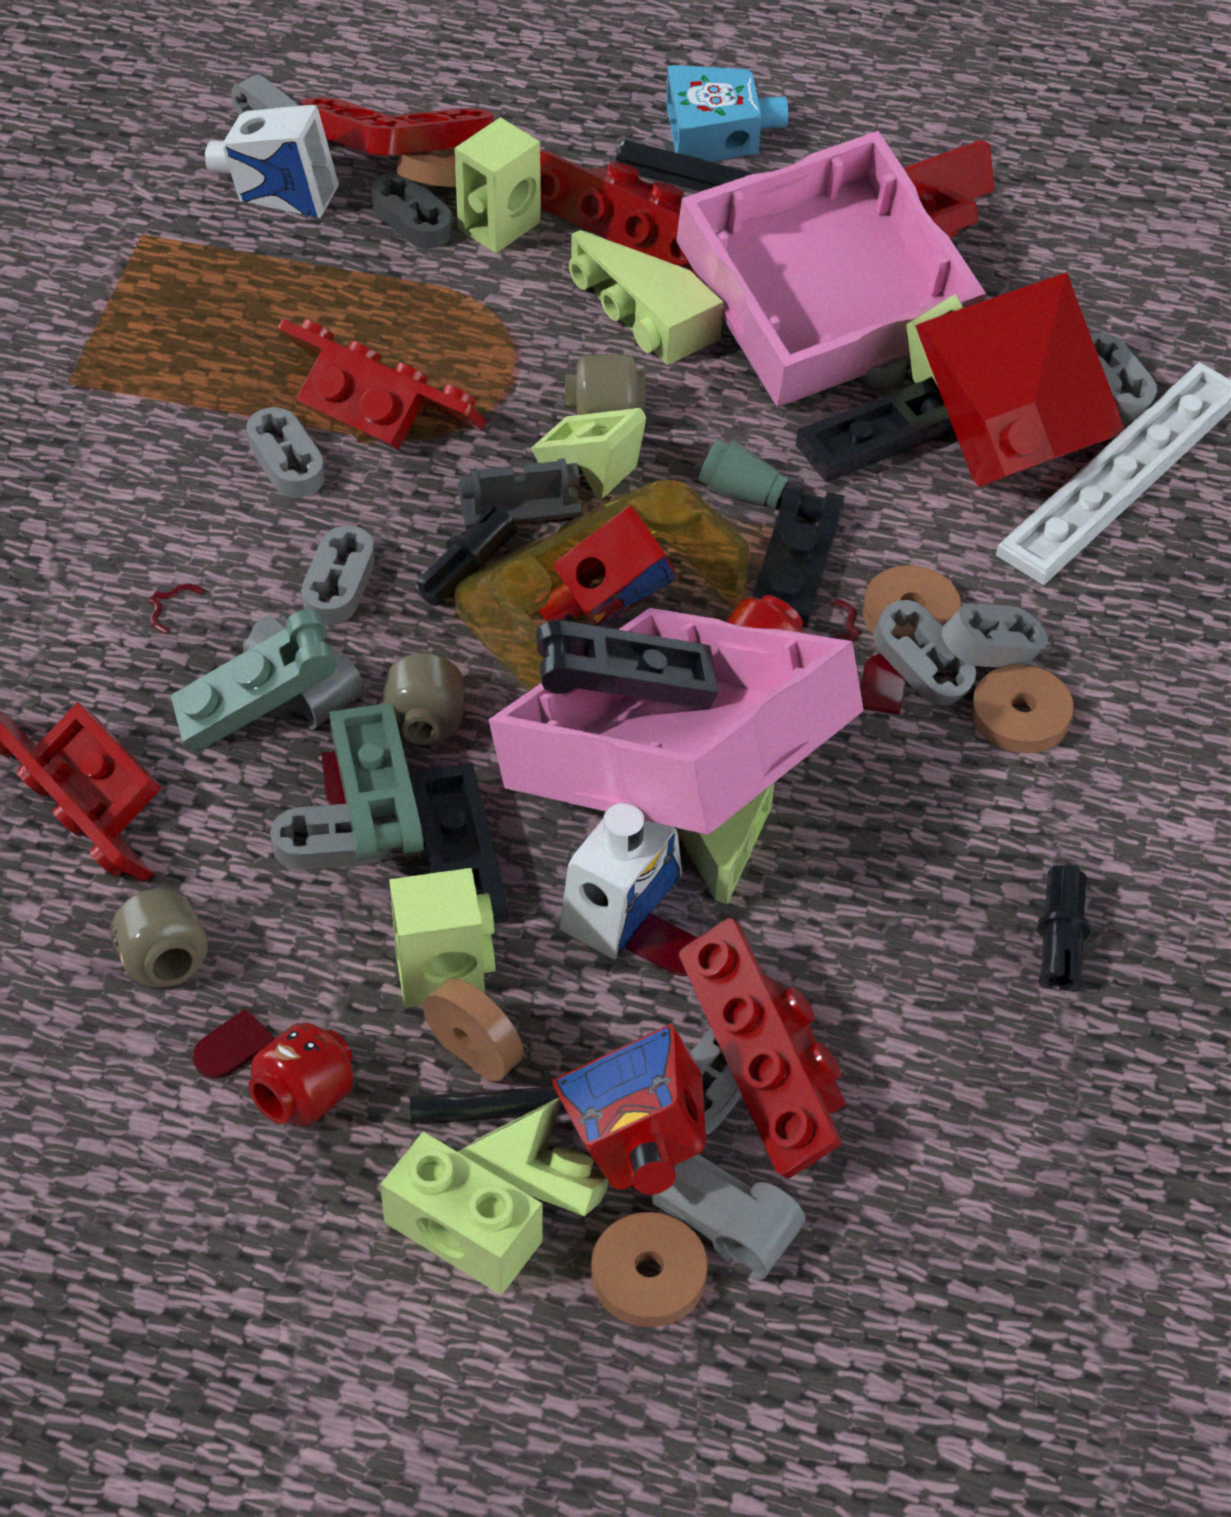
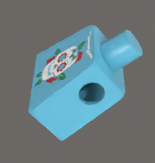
M681 65L668 66L666 104L676 153L711 162L759 154L761 129L787 128L788 103L786 96L757 97L753 73L749 70Z

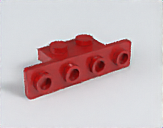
M978 140L903 168L915 185L925 211L949 238L957 235L959 229L978 223L976 202L972 201V199L991 193L995 188L990 144L983 140Z
M547 150L540 151L541 209L604 239L688 269L697 276L676 242L681 200L684 196V192L681 189L662 182H654L653 185L638 178L640 172L637 169L623 163L610 162L608 167L585 169Z
M282 319L277 328L294 345L318 356L295 400L302 406L397 451L422 404L479 431H482L487 423V420L474 408L477 400L465 391L449 384L445 385L443 391L426 384L429 379L426 375L401 362L397 363L395 369L379 363L381 356L377 352L356 341L351 340L347 348L332 341L335 335L315 322L304 319L300 327Z
M78 702L37 745L13 719L0 711V754L8 759L14 755L22 764L16 771L20 779L40 796L45 798L49 794L58 803L52 810L53 815L76 836L82 837L85 833L95 844L88 851L90 856L109 874L118 878L123 872H126L142 882L148 880L154 873L118 834L122 832L163 787L89 709Z
M727 918L682 948L679 952V957L777 1174L785 1178H791L838 1148L841 1144V1138L830 1114L847 1105L835 1081L842 1074L836 1059L829 1049L815 1039L809 1026L810 1023L815 1021V1016L805 997L794 986L786 989L763 974L741 925L734 919Z

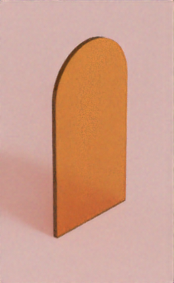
M142 234L69 378V384L249 417L261 409L270 407L283 408L293 413L304 427L370 438L302 406L295 400L318 356L294 345L277 329L282 319L300 327L304 319L315 322L335 335L332 340L333 342L346 348L351 340L361 343L381 356L379 363L395 369L398 362L409 365L429 378L426 383L427 385L443 391L446 384L455 386L477 400L474 408L482 416L499 402L508 386L514 381L512 376L514 371V350L506 327L489 308L474 298L447 287ZM422 404L403 441L434 438L457 431L468 425Z

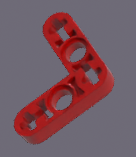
M315 97L301 100V106L317 105L326 139L376 155H402L455 148L494 122V114L492 112L476 108H456L389 116L336 98Z

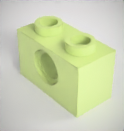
M500 117L455 147L458 229L488 249L498 253L541 222L540 141Z
M472 868L389 879L395 953L404 1007L423 1006L425 998L448 978L464 980L485 993L484 973L496 971L491 934H494V920L489 893L476 894Z
M424 1131L380 1184L384 1223L500 1295L505 1292L543 1241L542 1203Z

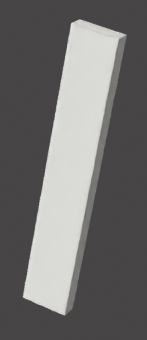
M1200 362L1197 363L998 545L996 556L1042 585H1045L1231 411V380Z

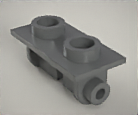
M560 458L558 461L524 465V475L514 476L513 466L482 470L471 468L470 475L459 476V483L457 485L465 529H469L491 505H495L496 509L500 507L505 510L516 524L582 516V508L577 486L580 485L577 463L566 464L565 458Z

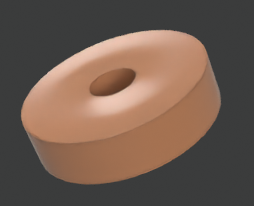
M455 148L398 155L396 171L400 176L415 182L443 187H456Z
M897 566L879 573L868 584L864 595L863 618L866 626L873 634L880 615L888 605L899 600H910L926 608L944 626L961 608V600L955 586L940 573L920 566ZM910 623L902 627L895 625L892 635L898 640L904 636L911 638L916 629Z
M1012 664L990 671L979 681L974 692L971 712L977 730L995 746L1016 753H1036L1052 748L1065 737L1070 727L1074 706L1070 691L1058 677L1036 666ZM1025 705L1032 711L1020 712L1013 706Z
M448 978L425 998L423 1002L424 1015L438 1041L444 1048L471 1066L486 1080L493 1082L502 1080L523 1059L524 1049L515 1027L499 1006L477 987L461 979Z
M656 1212L631 1214L611 1224L597 1240L591 1260L593 1289L603 1307L619 1320L640 1327L665 1326L685 1317L700 1301L707 1280V1256L699 1237L682 1221ZM652 1261L662 1268V1272L654 1277H645L638 1273L636 1267L642 1262Z

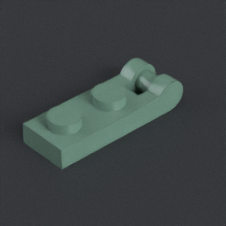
M311 609L295 612L288 618L285 629L173 693L171 699L182 742L192 751L207 748L330 677L335 672L337 663L331 646L323 642L327 636V630L322 615L318 611Z
M383 703L330 711V729L349 814L357 861L378 858L377 851L402 848L403 854L423 851L420 819L393 705ZM396 815L397 822L373 825L372 818Z

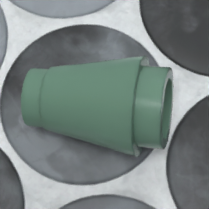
M719 438L710 449L698 481L710 486V493L761 506L766 505L774 510L790 480L789 477L781 474L780 471L735 439L727 443Z

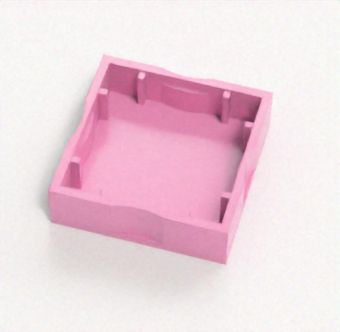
M879 131L809 154L804 159L783 169L751 174L684 197L681 200L676 242L698 278L723 301L722 317L777 407L867 375L868 370L871 368H885L887 363H898L900 358L909 356L906 324L952 295L956 294L964 308L982 302L985 299L986 292L948 235L933 222L925 211L915 185Z
M648 608L618 630L710 645L719 694L710 709L580 688L563 694H554L544 689L542 683H540L488 720L504 788L602 811H607L616 804L627 803L639 808L644 815L645 821L709 835L864 710L852 641L781 629L743 627L719 619Z

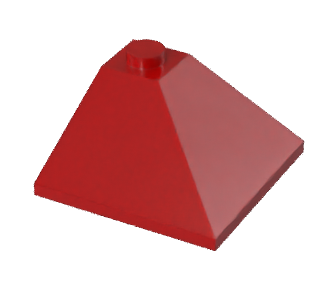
M1067 272L930 319L915 326L971 477L978 487L1114 438L1125 430Z

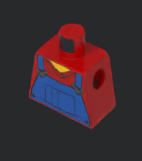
M630 505L554 563L553 568L564 583L537 601L535 606L546 622L551 620L573 622L583 614H586L594 626L600 627L678 579L679 576L661 546L633 506ZM605 577L598 587L589 588L595 579Z
M672 1023L552 1080L554 1088L584 1145L614 1189L623 1190L633 1185L637 1191L643 1194L655 1195L669 1189L675 1181L676 1172L674 1166L700 1154L706 1146L702 1072Z

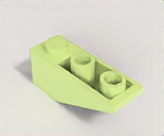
M582 230L571 234L569 271L574 283L582 290L590 287L591 291L601 300L603 309L608 317L613 321H623L633 331L637 344L644 352L650 353L653 351L665 364L669 365L721 339L723 301L690 270Z

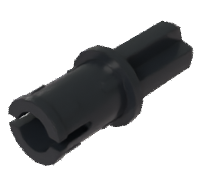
M491 505L466 532L460 536H452L446 543L447 551L416 582L415 590L418 595L427 603L435 606L450 596L472 573L476 576L483 574L486 569L485 563L518 533V528L513 518L502 508L498 507L496 509L495 505Z
M1066 863L1064 866L1053 865L1047 874L1045 915L1039 918L1037 923V931L1043 937L1041 972L1038 981L1042 988L1052 989L1055 976H1059V990L1075 992L1083 984V977L1081 975L1083 941L1089 937L1091 925L1084 918L1087 876L1074 863Z

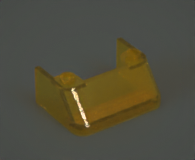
M659 480L611 498L467 576L456 587L455 611L458 618L529 692L541 683L540 664L545 659L537 650L536 630L539 627L529 618V615L543 608L549 601L551 592L564 583L553 568L554 563L622 510L632 505L656 540L662 538L734 609L745 599L749 542L690 486L675 480Z

